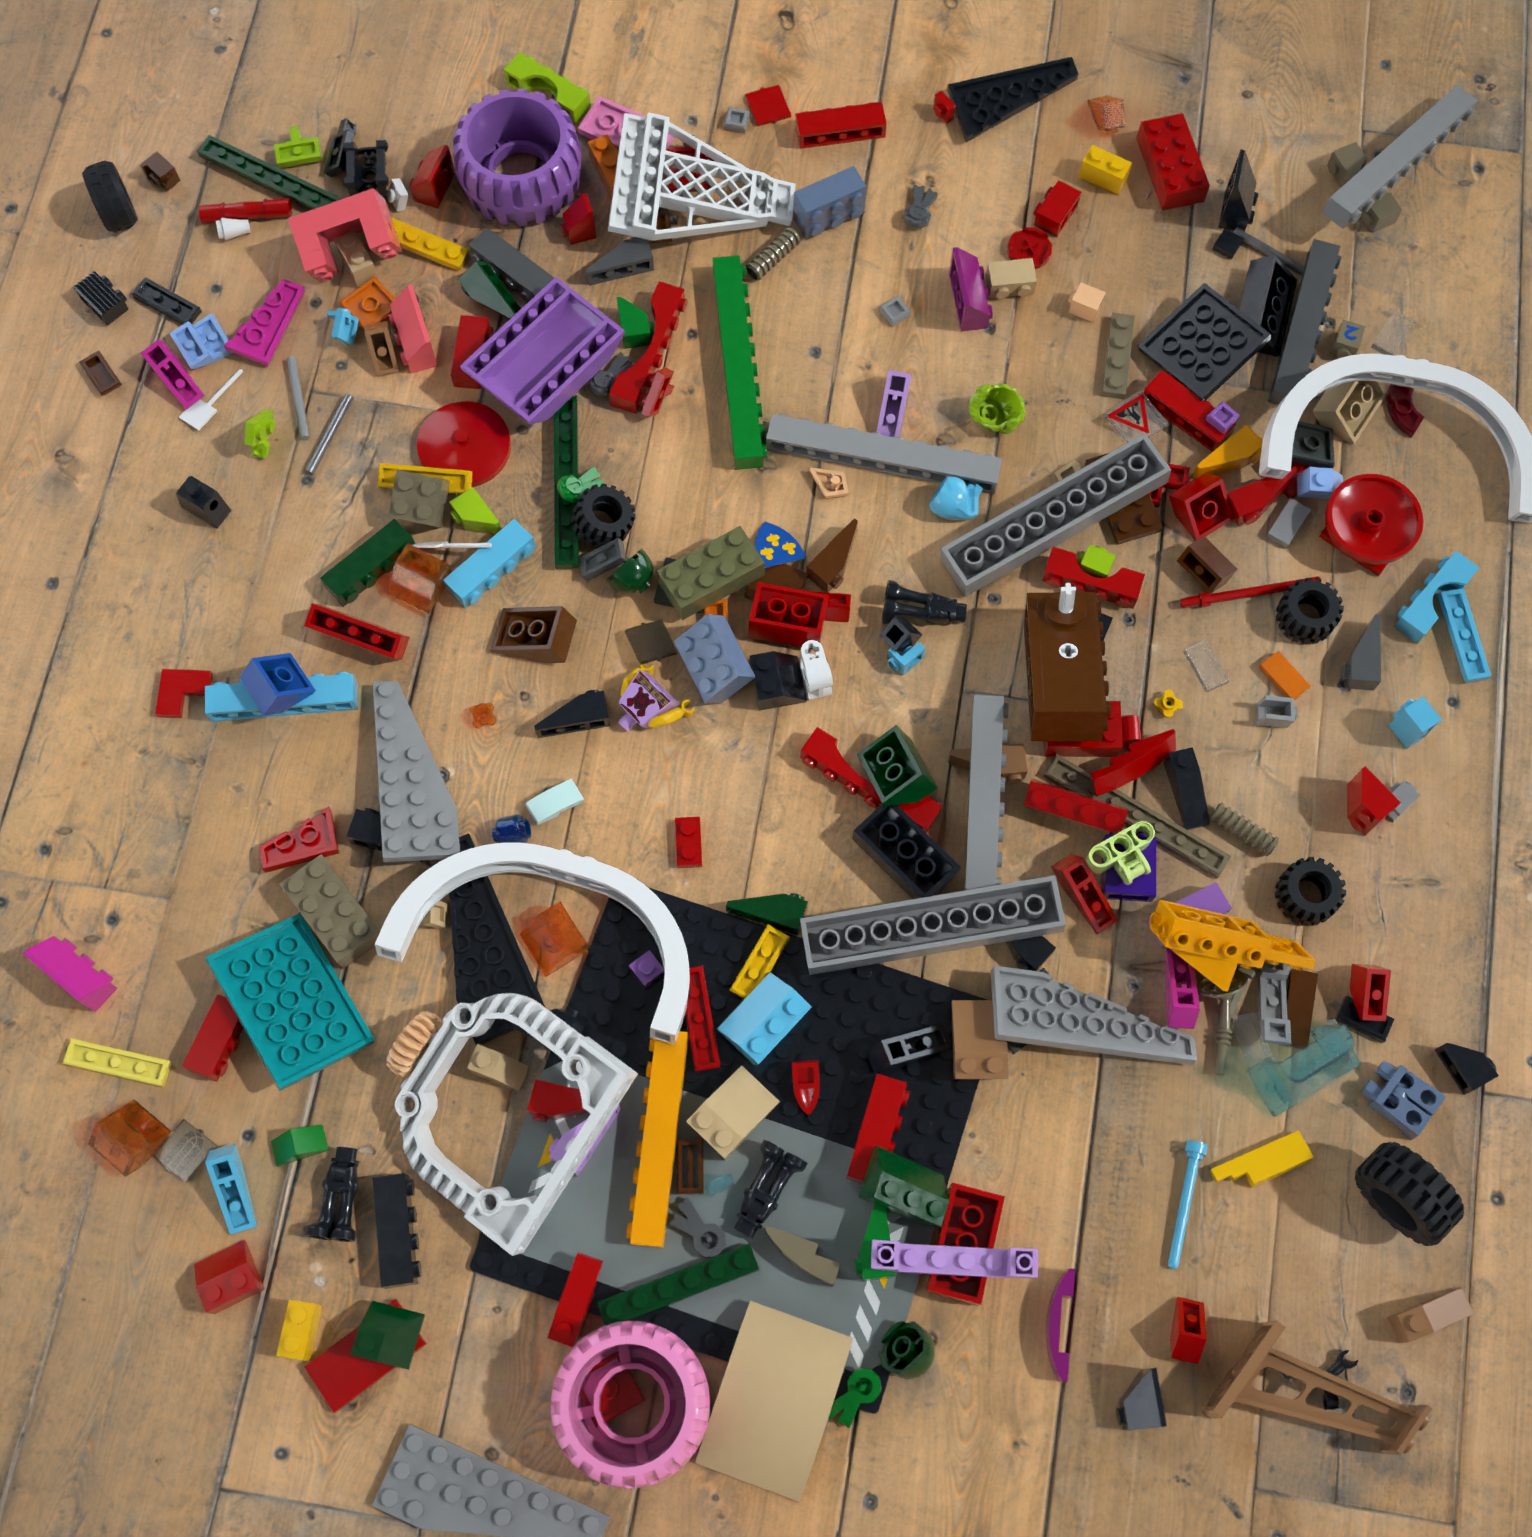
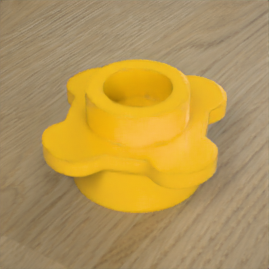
M1165 690L1163 696L1154 700V706L1167 718L1172 717L1175 711L1182 709L1184 705L1182 700L1174 696L1172 690Z

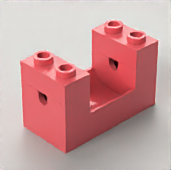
M374 188L287 218L305 272L320 281L331 280L334 278L333 275L339 273L329 243L352 230H355L356 233L364 231L369 249L380 258L391 259L397 256L398 252L402 251L385 198Z

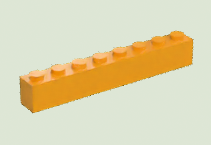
M679 1031L675 1045L650 1038L649 1051L653 1052V1060L647 1063L646 1077L650 1078L649 1088H644L643 1104H647L646 1115L641 1114L639 1130H643L644 1133L643 1141H638L636 1157H640L639 1168H634L633 1184H637L636 1195H631L629 1211H634L633 1222H628L626 1238L630 1239V1244L634 1246L664 1249L689 1038L688 1032Z

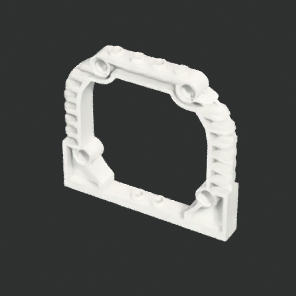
M502 993L483 998L476 1003H459L444 1016L442 1020L443 1025L430 1038L429 1047L415 1062L416 1068L411 1076L403 1081L401 1085L402 1090L395 1101V1109L402 1116L400 1132H403V1150L407 1154L412 1169L418 1173L422 1180L430 1184L433 1189L437 1190L458 1209L466 1213L464 1218L510 1255L514 1256L524 1253L638 1073L590 1037L581 1035L534 999L521 994ZM468 1010L471 1013V1019L469 1022L466 1019V1013ZM495 1019H506L520 1026L556 1053L563 1060V1075L570 1081H577L582 1098V1107L590 1113L578 1135L573 1137L566 1145L565 1151L567 1152L562 1160H558L550 1171L552 1175L538 1197L535 1195L526 1198H511L510 1192L504 1187L484 1188L443 1155L435 1145L429 1128V1123L438 1108L436 1089L469 1037H478L485 1034ZM578 1061H580L583 1066L582 1072L580 1074L577 1072L576 1064ZM412 1098L415 1101L414 1109H412L411 1107ZM492 1195L496 1198L495 1207L491 1203Z

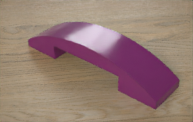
M1072 1268L1065 1270L1057 1282L1049 1302L1046 1318L1047 1352L1058 1382H1068L1070 1353L1059 1352L1062 1298H1071L1074 1294L1075 1269Z

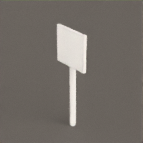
M239 369L207 403L200 399L185 410L179 418L199 431L217 412L211 405L243 373V370Z
M419 542L410 545V548H491L492 543Z

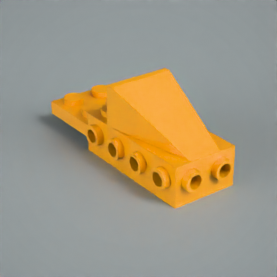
M1159 900L1155 912L1150 916V929L1162 944L1171 949L1223 991L1228 992L1237 965L1245 969H1251L1252 967L1262 969L1264 961L1273 965H1278L1279 962L1284 963L1296 970H1302L1303 968L1313 970L1316 960L1298 941L1266 934L1251 920L1164 900Z

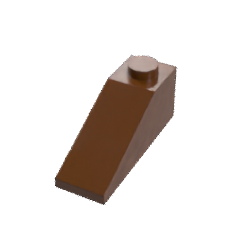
M855 518L806 567L808 578L825 592H829L832 588L837 589L844 580L843 576L857 533L858 521Z

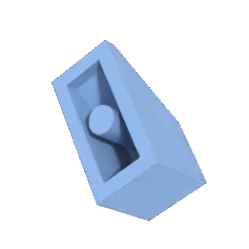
M1309 467L1297 474V497L1330 499L1335 489L1343 483V476L1331 468Z

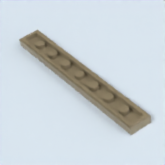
M1058 754L1043 776L1066 790L1128 808L1125 825L1130 827L1140 821L1150 823L1155 830L1154 837H1156L1157 844L1215 878L1220 876L1231 857L1229 854L1118 789L1096 797L1092 791L1091 774Z

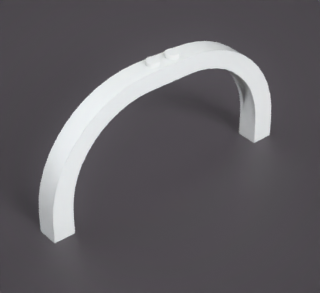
M1358 354L1335 359L1313 370L1299 381L1279 403L1267 425L1261 449L1259 476L1282 480L1291 471L1293 441L1298 421L1308 403L1321 392L1347 382L1376 381L1439 393L1468 408L1491 431L1502 450L1508 468L1510 481L1508 520L1532 523V436L1515 409L1498 392L1480 379L1453 367L1431 363L1426 359H1409L1404 355Z
M496 843L470 848L454 854L426 870L407 887L390 910L375 942L378 956L402 962L411 940L425 915L439 900L457 887L492 874L521 872L541 875L607 895L629 908L646 925L659 948L664 968V986L650 1027V1038L675 1045L687 1008L690 981L688 954L682 933L668 908L656 894L631 875L615 867L598 862L592 857L577 856L565 849L557 850L528 843Z

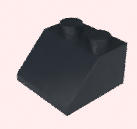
M776 651L750 655V667L755 675L753 684L759 711L807 702L797 656Z

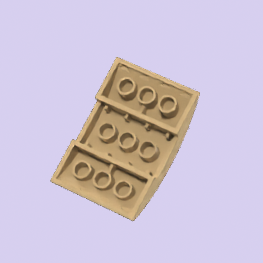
M750 1300L695 1463L800 1502L835 1399L853 1337Z

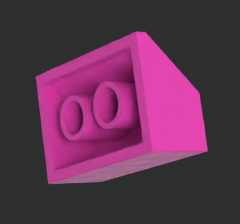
M53 936L23 952V955L77 1001L95 1012L117 989L111 983L114 978L103 969L99 972L92 967L95 962L84 953L81 956L76 954L74 951L77 947L66 938L61 941Z

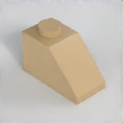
M477 1044L467 1069L473 1075L520 1091L529 1066L501 1052Z

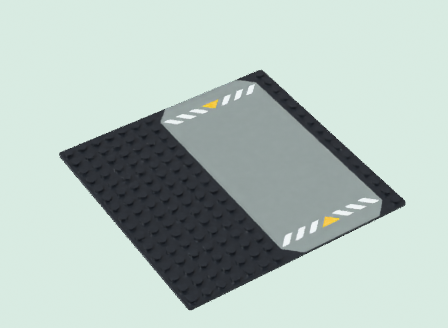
M649 888L664 903L675 919L685 942L689 968L703 966L721 1066L719 1069L695 1073L690 1040L688 1038L677 1140L703 1139L686 1121L741 1066L753 1075L780 1102L727 1160L703 1139L704 1194L677 1195L676 1140L664 1249L634 1246L630 1244V1239L626 1238L628 1222H633L634 1211H629L631 1195H636L637 1184H633L634 1168H639L640 1157H636L638 1141H643L644 1133L643 1130H639L641 1114L646 1115L647 1104H643L644 1088H649L650 1078L646 1077L647 1063L653 1060V1052L649 1051L650 1027L661 998L664 974L644 987L629 968L631 963L649 950L662 967L663 962L659 948L646 925L629 908L609 897L568 1006L580 1010V1015L588 1019L582 1033L584 1037H590L638 1073V1075L620 1101L621 1110L579 1176H572L524 1253L512 1256L482 1232L470 1263V1269L559 1302L577 1253L603 1261V1265L588 1312L602 1317L597 1302L714 1258H706L699 1254L694 1248L693 1236L670 1225V1221L674 1219V1213H678L687 1219L677 1204L684 1203L685 1198L688 1197L704 1224H716L725 1232L726 1246L719 1255L750 1244L759 1271L630 1321H642L663 1327L682 1339L690 1349L726 1362L730 1360L750 1300L853 1337L835 1399L848 1391L847 1381L856 1369L870 1368L879 1375L882 1389L874 1402L860 1403L858 1409L872 1414L877 1413L890 1372L881 1365L879 1359V1351L882 1353L884 1345L881 1343V1340L891 1326L900 1321L906 1323L920 1274L895 1272L896 1276L894 1278L862 1282L861 1276H856L854 1259H859L858 1253L874 1206L873 1203L859 1198L863 1184L846 1179L876 1078L866 1050L881 1040L943 1024L952 1046L950 1050L880 1075L906 1082L905 1090L910 1091L906 1107L901 1106L898 1113L899 1116L903 1117L899 1132L893 1131L891 1141L896 1142L893 1153L942 1174L947 1188L980 1080L953 1079L952 1000L987 999L881 964L810 975L803 938L785 933L790 936V939L770 973L792 987L812 1007L760 1064L753 1065L717 1028L744 1000L731 993L730 988L766 926ZM685 1015L680 1029L682 1032H688ZM551 1050L540 1080L579 1089L577 1081H570L563 1075V1060ZM818 1060L819 1098L810 1115H807L801 1109L795 1098L792 1061ZM578 1061L576 1064V1069L579 1074L582 1072L583 1069L582 1063L580 1061ZM527 1112L499 1187L506 1188L510 1192L511 1198H526L535 1195L538 1197L551 1177L552 1173L550 1171L555 1164L549 1158L551 1152L548 1150L557 1137L560 1139L565 1132L587 1120L590 1113L558 1120L548 1119V1122H541L532 1119L533 1115ZM763 1140H767L782 1148L784 1153L772 1171L763 1191L768 1192L787 1152L803 1159L808 1165L803 1172L794 1173L790 1177L778 1199L777 1210H774L767 1220L761 1224L762 1228L757 1229L752 1239L737 1231L734 1227L739 1219L737 1214L741 1213L740 1209L745 1197L744 1191L747 1187H750L762 1164L761 1144ZM698 1145L693 1146V1188H698ZM682 1146L683 1188H688V1146ZM496 1198L493 1202L494 1207L496 1206ZM886 1209L891 1241H900L901 1244H930L935 1227L923 1226ZM767 1226L818 1243L815 1255L841 1263L833 1287L814 1279L787 1260L765 1234Z

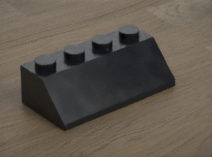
M1275 254L1250 261L1239 310L1271 334V340L1258 352L1277 357L1281 354L1297 279Z
M880 805L853 830L852 839L912 899L940 894L961 869L898 805Z

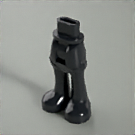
M888 580L882 624H889L894 617L898 616L926 621L927 624L948 623L949 621L951 624L954 621L965 622L967 604L957 603V599H950L933 592L927 594L901 587L896 581ZM902 600L915 602L919 604H924L925 607H916L912 605L899 603L896 601Z
M763 1140L761 1144L762 1164L750 1187H747L744 1191L745 1197L741 1205V1213L737 1214L739 1219L734 1229L752 1239L757 1229L762 1228L761 1224L767 1220L774 1210H777L778 1199L790 1177L794 1173L803 1172L808 1165L803 1159L787 1152L768 1192L763 1191L772 1171L784 1153L782 1148L767 1140Z
M337 1147L335 1158H331L332 1164L328 1169L326 1178L322 1182L324 1192L319 1219L317 1223L307 1226L305 1230L306 1237L330 1241L333 1239L339 1242H355L356 1232L351 1227V1217L355 1192H357L359 1186L357 1184L359 1161L356 1160L358 1149ZM337 1194H341L338 1219L336 1226L333 1229V1217Z

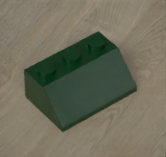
M897 725L857 754L884 806L918 803L937 789L911 738Z
M874 1147L859 1198L923 1226L942 1227L949 1203L944 1176L884 1148Z

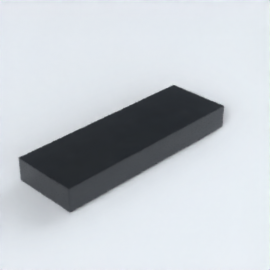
M146 277L132 293L133 297L181 325L188 321L193 324L202 312L199 306Z

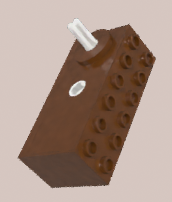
M1066 583L1065 587H1061V592L1027 593L1023 624L1031 741H1102L1103 731L1108 730L1107 716L1111 714L1110 701H1106V696L1109 694V683L1104 681V676L1107 674V662L1102 661V656L1105 655V641L1100 639V636H1103V621H1099L1098 618L1101 617V602H1097L1096 592H1076V587H1071V583Z

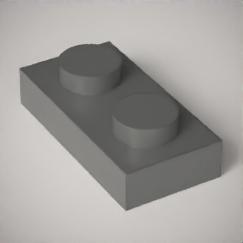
M616 538L579 557L582 578L589 581L626 562L623 541Z

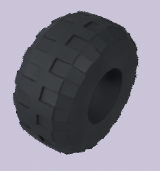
M105 160L86 167L82 172L83 179L106 230L115 233L134 226L138 218L114 163Z

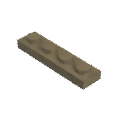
M1113 312L1111 314L1102 396L1125 399L1135 315Z

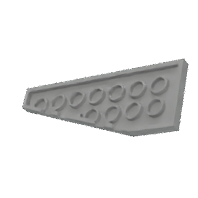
M398 681L373 682L383 863L446 859L460 852L457 808Z
M993 966L991 969L995 1040L1194 1065L1197 1061L1194 1037L1167 1025L1161 1027L1154 1024L1144 1015L1136 1016L1131 1014L1123 1006L1093 993L1085 994L1073 989L1074 985L1067 982L1062 984L1052 980V976L1044 972Z
M409 1424L372 1504L373 1507L423 1530L504 1537H603L611 1516L412 1424Z

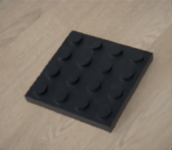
M1203 283L1138 345V350L1167 374L1173 375L1179 383L1191 390L1202 401H1206L1271 340V334L1206 283Z

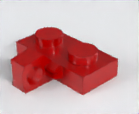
M664 368L652 375L650 391L644 396L642 401V414L647 417L658 414L664 397L671 395L674 385H670V381L674 371Z

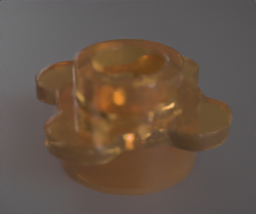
M481 703L471 707L470 713L474 717L473 726L479 729L483 725L488 724L492 726L497 722L493 714L494 705L492 703Z

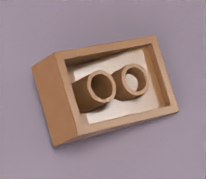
M952 1000L953 1079H1009L1007 1041L995 1040L993 1000Z

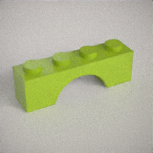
M519 52L504 68L506 84L514 89H527L528 91L542 89L553 93L557 97L556 102L561 106L562 110L569 114L574 125L591 108L590 95L585 88L571 83L568 78L561 77L548 66H543L536 62L531 56H526Z

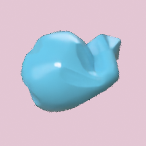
M947 477L939 485L928 505L934 514L944 519H972L979 513V496L983 488L978 484L966 486L965 482L958 477Z

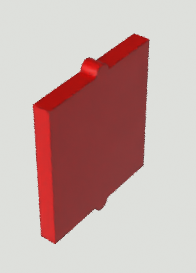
M780 85L768 88L761 87L760 90L745 94L757 127L769 123L775 124L776 121L791 117Z

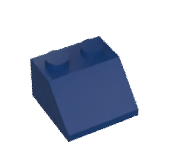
M291 653L252 658L239 676L263 715L284 712L316 691Z

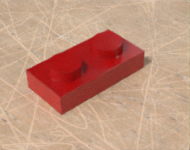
M700 816L675 818L677 868L702 867Z

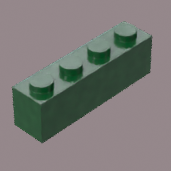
M394 518L320 577L325 588L344 607L346 604L354 602L366 588L375 585L377 579L382 575L391 572L403 558L411 556L416 549L410 548V545L415 544L414 539Z

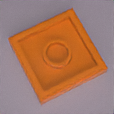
M373 276L339 301V305L341 308L349 310L351 315L359 318L358 326L364 331L366 325L390 320L388 316L392 314L390 304L395 297Z

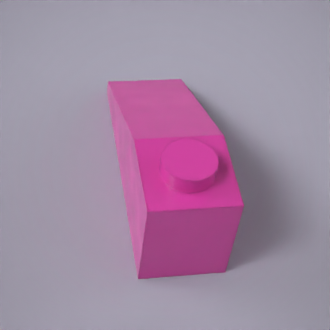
M158 339L141 352L142 356L186 410L205 396L165 341Z
M1166 949V1014L1168 1027L1194 1029L1200 1011L1195 968L1171 949Z

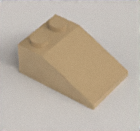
M741 1066L686 1122L727 1160L780 1101Z

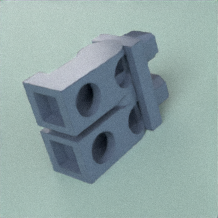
M1384 1060L1374 1072L1385 1081L1382 1087L1370 1079L1360 1092L1371 1101L1368 1105L1374 1111L1376 1110L1381 1116L1395 1124L1403 1131L1402 1134L1412 1140L1420 1135L1446 1096L1415 1074L1407 1071L1408 1069L1403 1065L1396 1068Z

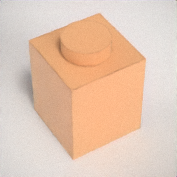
M1080 282L1077 291L1073 289L1069 296L1068 303H1071L1068 313L1094 323L1103 304L1106 292Z

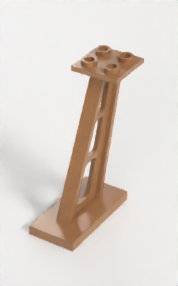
M1275 1320L1265 1322L1260 1326L1201 1410L1209 1418H1223L1233 1402L1382 1441L1385 1442L1380 1449L1383 1454L1402 1455V1453L1406 1454L1413 1447L1415 1443L1413 1437L1417 1431L1423 1430L1429 1423L1430 1417L1428 1415L1432 1408L1428 1405H1410L1407 1408L1272 1348L1286 1328ZM1263 1368H1271L1302 1381L1305 1387L1297 1398L1288 1399L1255 1389L1252 1383ZM1313 1388H1320L1347 1399L1350 1405L1344 1413L1338 1414L1305 1403V1399ZM1359 1405L1394 1418L1395 1424L1388 1429L1352 1417V1414Z

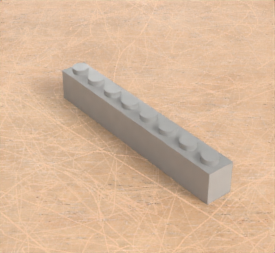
M973 696L964 891L1001 884V877H997V867H1002V852H998V842H1003V827H999V817H1004V802H1000V792H1005V777H1001V767L1006 768V753L1002 752V743H1007V728H1003V718H1008V703H1004V696Z

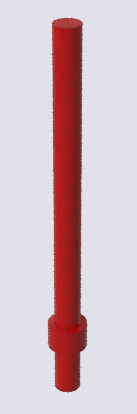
M1319 576L1310 577L1312 581H1315L1316 578L1320 579ZM1297 580L1212 594L1208 592L1198 593L1194 597L1181 598L1180 607L1186 608L1198 605L1199 607L1211 606V603L1284 592L1291 584H1295Z

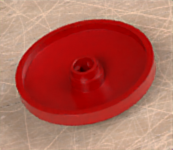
M471 401L454 402L437 409L422 424L417 437V452L423 467L473 471L472 487L480 486L496 477L506 465L511 451L509 431L502 417L492 408Z
M1361 474L1345 480L1332 493L1325 509L1326 529L1334 544L1349 557L1368 564H1387L1401 559L1413 549L1423 531V512L1415 495L1404 484L1380 474Z

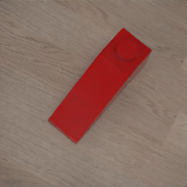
M1292 467L1291 471L1282 480L1266 477L1228 492L1237 525L1239 526L1244 523L1249 525L1256 522L1295 480L1296 467Z
M1070 853L1051 866L1062 888L1096 934L1101 933L1118 921L1083 857Z
M535 1079L527 1108L529 1114L533 1115L532 1119L548 1122V1119L558 1120L588 1113L582 1107L580 1089Z
M579 1252L577 1253L557 1306L548 1339L570 1347H574L579 1340L603 1265L602 1260Z

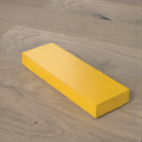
M767 925L731 986L730 992L745 999L772 971L790 936Z

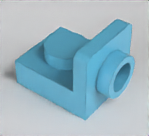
M337 308V311H328L327 316L334 319L331 338L346 345H354L359 318L351 315L349 310Z
M918 642L914 647L912 645L908 646L901 656L893 648H890L887 653V663L894 671L898 670L902 675H905L925 658L926 648Z

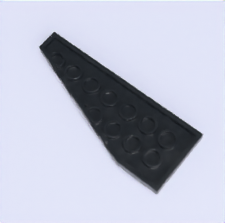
M469 833L459 837L460 852L475 848ZM489 877L477 878L449 893L455 964L456 1000L458 1004L476 1003L483 998L496 994L515 993L532 998L545 1007ZM469 1010L466 1013V1019L468 1022L471 1019V1013ZM495 1019L485 1034L473 1037L476 1045H483L516 1029L511 1028L513 1023L506 1019Z

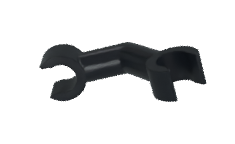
M1349 1350L1342 1351L1338 1354L1337 1361L1326 1372L1338 1376L1345 1369L1354 1368L1358 1360L1353 1361L1350 1365L1344 1362V1355ZM1324 1390V1409H1339L1338 1396Z

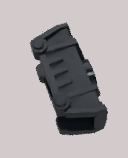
M376 140V147H361L359 149L355 142H344L343 151L346 154V177H344L343 185L348 190L350 196L361 193L364 189L367 191L372 188L375 190L378 188L379 194L385 198L387 204L386 194L389 177L386 174L385 165H387L385 153L388 151L389 146L386 140ZM376 154H377V165L373 162V161L376 159ZM359 155H364L367 161L364 167L359 164ZM369 174L376 175V178L372 181L365 180V177Z

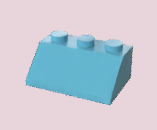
M769 973L717 1030L753 1065H758L812 1006L792 987L772 973Z

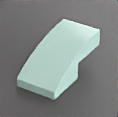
M570 779L539 794L526 802L525 806L535 823L539 825L558 817L560 812L582 804L584 798L573 780Z

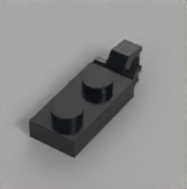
M347 118L340 121L338 133L332 138L324 173L330 178L342 174L346 170V154L343 151L344 142H352L353 136L356 134V125Z

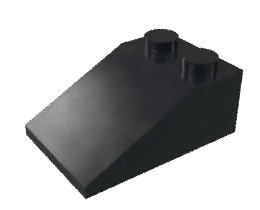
M1242 149L1239 152L1225 189L1218 228L1235 231L1238 227L1245 231L1247 225H1252L1255 211H1252V206L1256 205L1258 199V192H1255L1257 182L1246 151Z

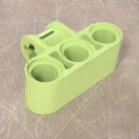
M1140 821L1094 846L1085 859L1089 869L1093 874H1100L1114 867L1126 885H1130L1133 879L1142 874L1147 875L1151 873L1149 863L1141 851L1149 846L1155 836V830L1150 823ZM1135 832L1144 833L1147 839H1139ZM1114 844L1123 845L1125 852L1117 851ZM1098 855L1102 857L1104 864L1095 863L1092 856Z

